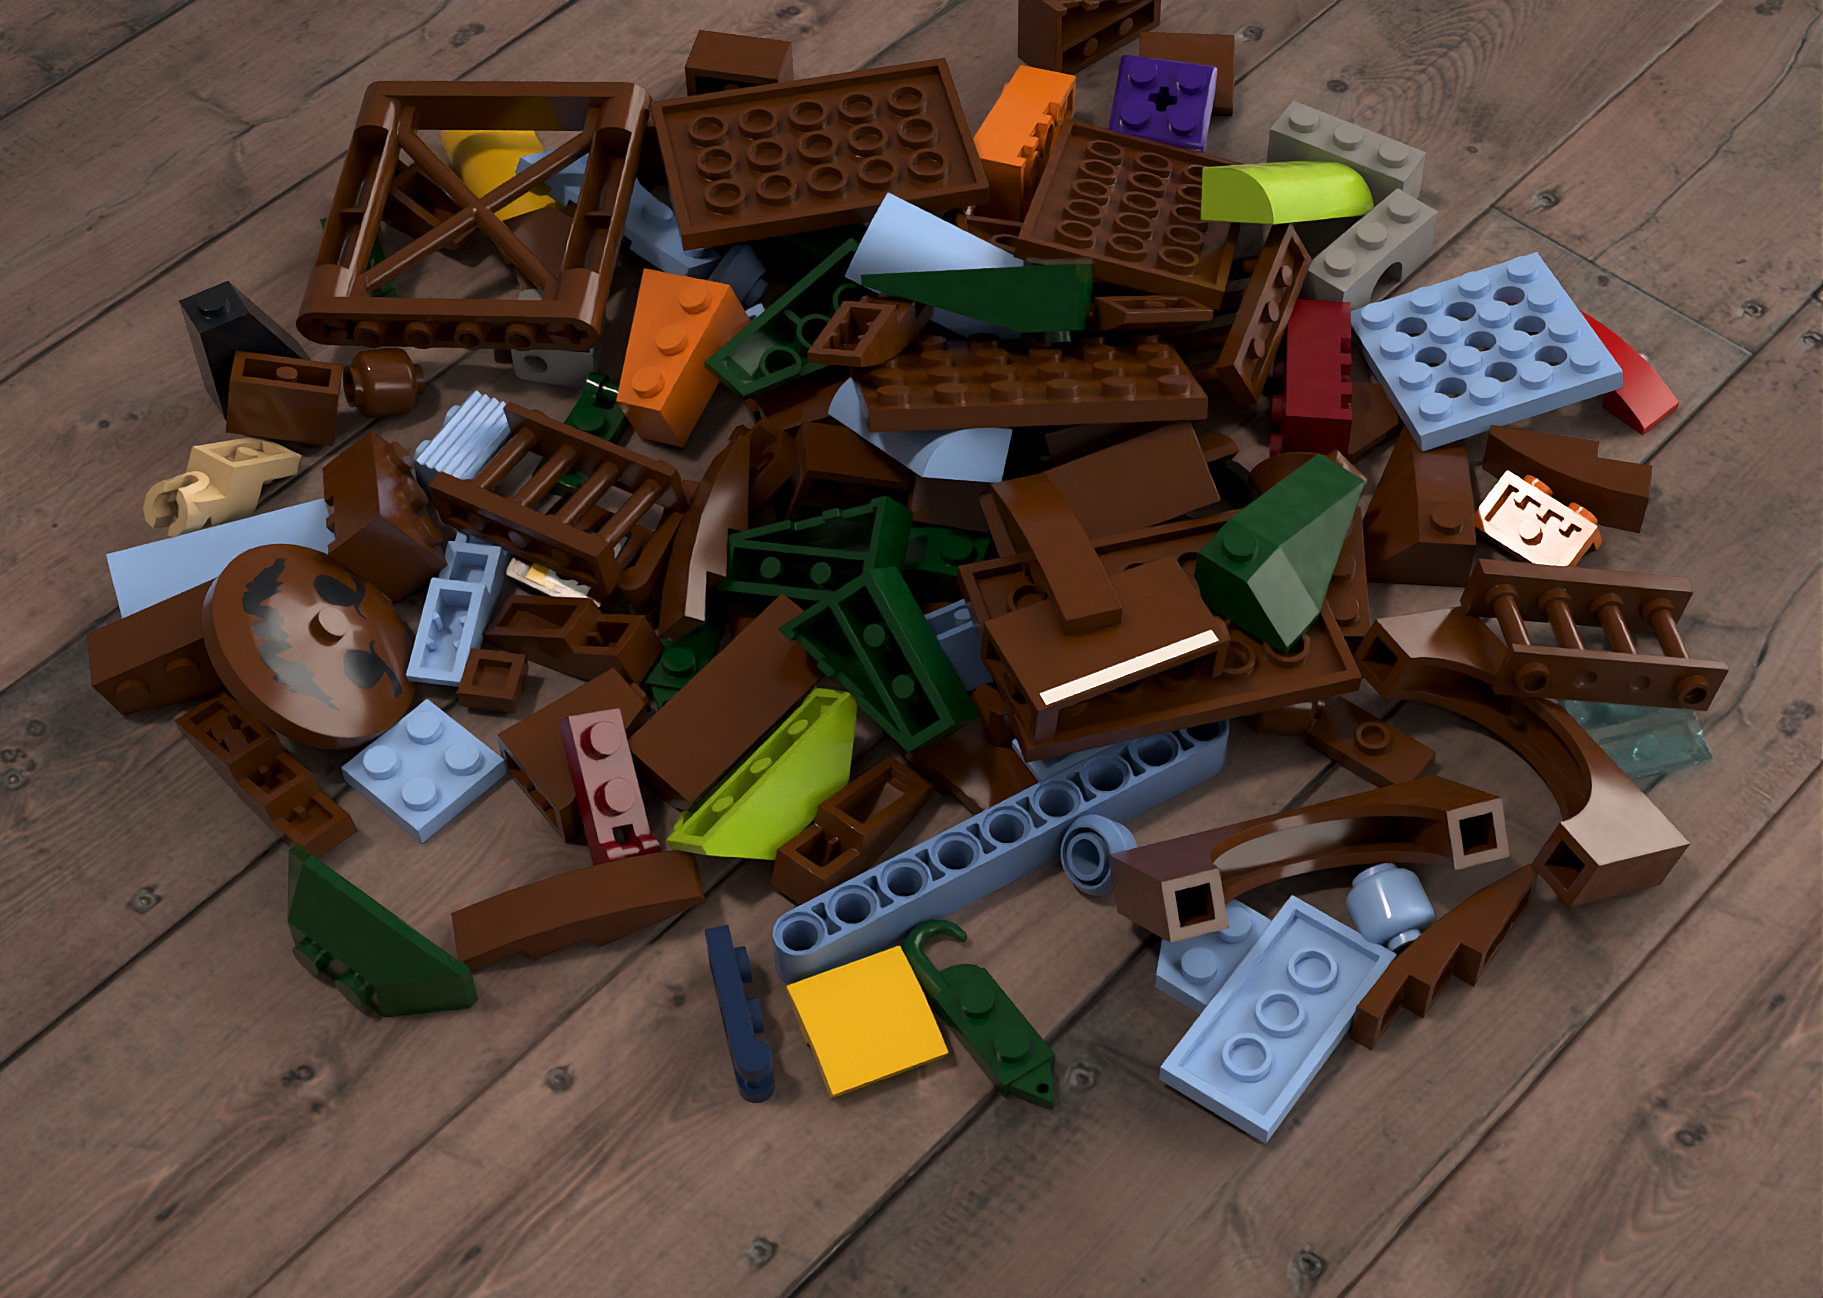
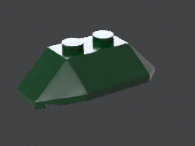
M296 843L289 850L287 922L295 943L292 952L307 971L314 975H318L320 972L325 973L335 981L337 989L350 1003L356 1007H362L366 1004L382 1017L468 1009L478 1001L470 967L448 954L309 853L299 843Z

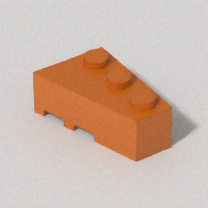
M644 268L616 402L640 438L682 448L687 442L720 382L716 376L704 367L705 361L751 323L730 285Z

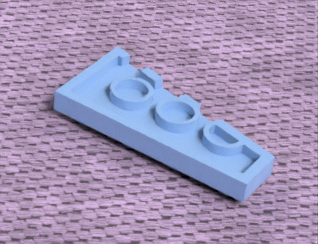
M557 148L520 157L515 174H519ZM589 153L544 181L545 184L552 187L549 196L565 207L572 204V201L577 204ZM636 178L623 236L632 240L630 250L666 273L697 279L710 276L722 260V257L711 247L683 251L676 218L672 210L651 195L640 185Z

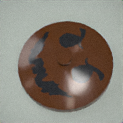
M293 544L258 546L234 558L213 581L207 591L202 609V632L211 663L219 678L234 698L250 714L272 730L287 738L313 747L340 750L352 749L374 742L394 726L410 707L415 695L417 682L409 681L406 677L413 644L403 621L382 592L372 583L362 579L330 555L309 547Z

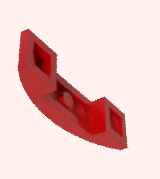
M1508 302L1507 304L1513 306L1518 303ZM1580 311L1623 370V388L1605 393L1602 407L1643 436L1677 410L1678 400L1657 372L1628 343L1605 325ZM1526 332L1530 336L1539 334L1538 332Z

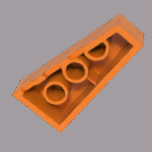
M1020 65L1010 82L1005 83L1001 96L973 138L990 187V203L977 205L973 212L974 216L1024 223L1064 119L1072 120L1074 116L1076 76Z

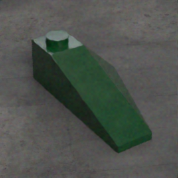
M1059 264L861 275V286L1023 333L1039 332L1040 343L1073 341V330H1087L1093 281V264Z

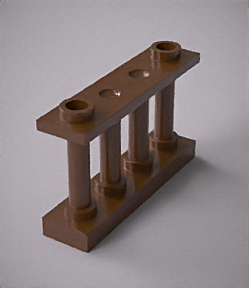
M1281 223L1272 225L1259 255L1232 260L1227 282L1251 277L1246 289L1224 293L1220 310L1213 309V317L1237 312L1232 325L1193 332L1195 327L1158 330L1159 334H1165L1181 359L1183 355L1223 348L1217 361L1187 366V368L1200 386L1221 382L1227 387L1238 406L1256 404L1258 402L1312 261L1292 224Z
M509 401L503 407V411L513 438L472 480H461L441 471L428 484L442 523L494 546L502 547V549L610 595L622 581L613 548L654 504L683 514L687 509L688 504L678 470L666 461L653 460L549 418L539 410H529ZM528 452L549 459L513 498H504L491 492ZM569 469L590 476L555 515H544L532 510ZM612 486L633 494L598 533H586L574 528Z
M1478 558L1459 600L1465 616L1497 618L1509 650L1492 684L1494 694L1707 711L1729 671L1727 663L1723 661L1691 659L1681 637L1677 623L1693 594L1687 577ZM1523 621L1550 623L1560 648L1532 645ZM1576 625L1601 627L1612 652L1586 650ZM1629 630L1654 632L1664 656L1639 654Z

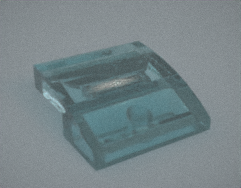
M1556 699L1632 781L1709 763L1713 759L1694 709H1673Z

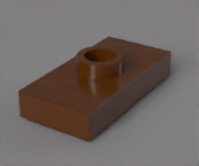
M1340 695L1307 731V745L1379 788L1423 778L1435 762L1436 752Z

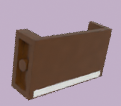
M1172 554L1109 576L1110 582L1123 607L1121 623L1064 635L1049 598L983 623L980 658L1033 746L1055 738L1060 709L1197 658L1211 679L1222 675L1227 648L1230 646L1228 629L1218 615H1212L1201 598L1200 588L1192 574L1184 573Z

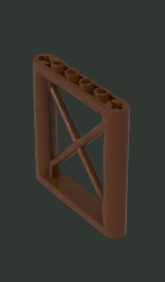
M376 81L371 83L366 88L296 320V327L300 334L308 340L322 345L365 346L369 348L382 346L415 347L418 349H515L518 351H582L593 348L599 340L651 115L650 102H653L651 95L641 86L630 82ZM418 130L583 131L480 199L417 136ZM402 148L460 207L461 211L366 271ZM589 153L558 279L495 213ZM476 225L543 293L541 300L371 297L372 292Z

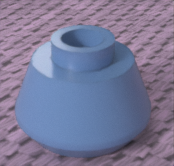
M735 244L722 258L708 281L730 285L741 305L745 304L750 308L757 303L769 285L762 279L766 272L765 267L748 244Z
M1100 815L1081 816L1071 823L1063 836L1061 844L1062 866L1071 882L1082 892L1093 896L1106 895L1114 891L1108 855L1137 848V844L1132 833L1124 825Z

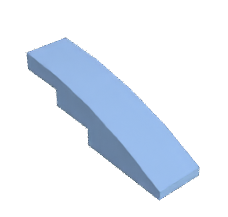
M460 530L457 531L455 541H448L444 555L448 566L440 571L439 578H431L406 673L409 681L459 687L471 648L480 649L484 640L482 633L490 624L506 576L504 571L509 565L512 553Z

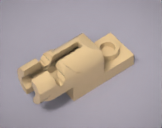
M257 436L192 446L186 473L160 481L153 485L146 494L143 506L145 521L153 529L170 526L167 536L175 537L249 518L257 507L262 485L272 483L273 479L297 475L302 455L265 437ZM175 516L177 520L174 523H172Z

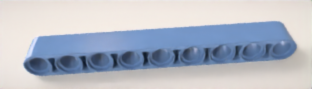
M1229 719L1113 744L786 912L777 919L773 926L772 934L775 968L779 978L790 985L871 956L904 939L908 931L918 923L931 919H942L1061 856V844L1066 830L1075 819L1081 816L1100 815L1123 824L1215 776L1222 770L1226 760ZM1001 841H1011L1012 843H1001ZM951 867H961V868H963V869H960V870H952V869H949V868H951ZM901 893L913 894L910 896H898ZM860 920L862 922L852 924L845 921ZM800 946L810 948L804 951L792 950L793 948Z

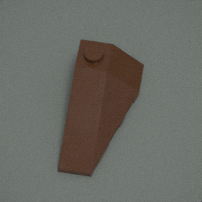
M1404 424L1362 520L1367 582L1466 587L1476 547L1474 501L1464 438L1422 452Z

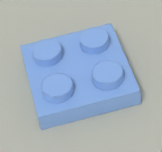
M428 699L341 767L344 780L421 844L507 774L505 760Z

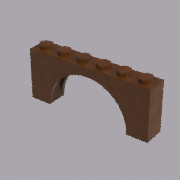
M1462 606L1374 620L1354 653L1353 658L1361 675L1384 700L1407 699L1421 701L1460 713L1485 726L1511 744L1535 767L1546 781L1560 808L1562 822L1555 828L1531 863V866L1569 908L1661 885L1691 843L1556 699L1494 694L1492 684L1509 649L1479 617L1465 616Z
M1437 775L1108 855L1117 912L1170 943L1229 928L1225 907L1229 901L1255 887L1289 876L1334 867L1371 863H1419L1459 870L1510 857L1502 798Z

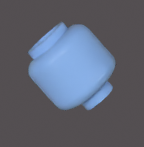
M1392 863L1376 865L1360 873L1354 878L1352 882L1353 889L1349 892L1345 901L1347 911L1356 931L1362 934L1366 941L1378 943L1396 953V958L1436 920L1434 910L1418 876L1405 868H1397Z

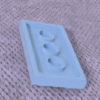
M1291 895L1161 1065L1159 1080L1266 1144L1353 1025L1356 1006L1388 966L1396 959L1397 954L1378 943L1366 941L1359 932Z

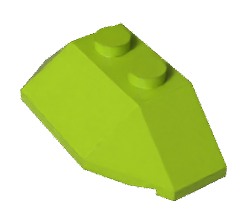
M823 688L814 689L803 699L804 703L800 707L789 711L695 804L681 813L674 825L673 832L666 839L670 847L674 850L709 856L775 860L777 849L800 834L816 818L818 805L849 783L858 707L856 701L858 699L849 691Z

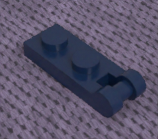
M729 925L705 929L709 965L738 1091L746 1101L761 1103L772 1096L775 1090V1080L772 1071L771 1049L764 1041L755 1039V1035L764 1033L758 998L746 999L743 983L752 982L746 947L734 948Z

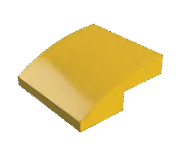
M900 945L785 987L806 1045L810 1044L830 1099L944 1058L948 1054L930 1006Z

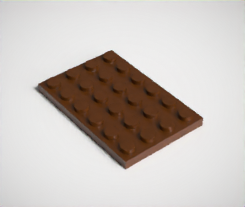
M946 58L650 102L652 121L683 251L871 222L888 192L928 213L990 203V187Z
M1065 118L1017 238L1013 257L1026 260L1030 266L1093 264L1092 283L1107 281L1127 286L1129 290L1142 296L1157 294L1184 296L1209 308L1220 310L1241 222L1201 220L1203 167L1244 164Z
M1078 330L1074 332L1073 341L1040 343L1039 332L1022 333L1021 339H1000L998 335L992 333H975L968 336V341H946L945 337L939 335H921L914 339V343H909L899 354L881 364L866 367L848 366L869 432L1207 419V395L1165 334H1159L1158 330L1127 331V335L1106 336V332Z
M1242 509L1089 540L1101 560L1108 577L1170 554L1174 556L1184 573H1190L1194 577L1198 552L1231 517ZM1016 554L958 566L957 582L980 643H982L983 623L985 621L1042 601L1032 575H1024ZM1324 598L1318 619L1286 655L1208 607L1213 616L1218 615L1224 621L1230 636V646L1227 648L1222 675L1211 679L1197 658L1060 709L1055 738L1034 746L998 686L997 689L1024 761L1029 763L1355 692L1359 690L1362 675L1326 598Z

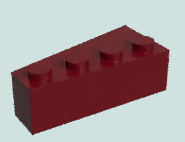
M1296 300L1278 350L1283 351V357L1275 356L1273 361L1272 388H1281V395H1272L1270 426L1280 427V433L1270 434L1268 458L1287 452H1312L1327 455L1336 449L1347 459L1352 426V409H1350L1352 399V383L1350 382L1352 365L1350 354V302Z

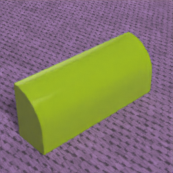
M1305 160L1203 167L1201 220L1281 224L1363 216L1374 208L1371 191L1363 177L1353 168L1339 162Z

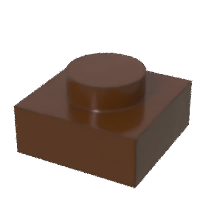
M471 648L457 691L460 706L515 713L529 670L526 655Z

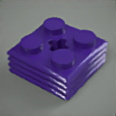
M1123 55L1121 57L1108 129L1205 153L1216 90L1217 68L1210 65ZM1159 107H1164V108H1166V111H1161V112H1160V111H1157L1156 109L1159 108Z

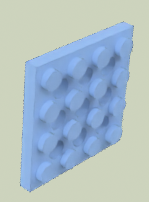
M1537 252L1526 256H1519L1482 270L1468 272L1462 276L1428 287H1421L1384 301L1370 303L1365 307L1351 311V338L1379 384L1384 388L1389 400L1422 452L1490 430V425L1504 426L1623 388V370ZM1514 302L1518 304L1509 306L1507 303ZM1457 318H1469V319L1466 320V321H1459ZM1526 332H1538L1539 334L1530 336ZM1419 333L1421 335L1410 337L1408 334ZM1486 347L1490 349L1480 352L1477 348ZM1547 362H1558L1561 364L1550 366ZM1439 363L1441 365L1436 367H1429L1427 364ZM1497 378H1509L1511 380L1500 382ZM1454 393L1460 394L1461 396L1456 398H1449L1446 394Z

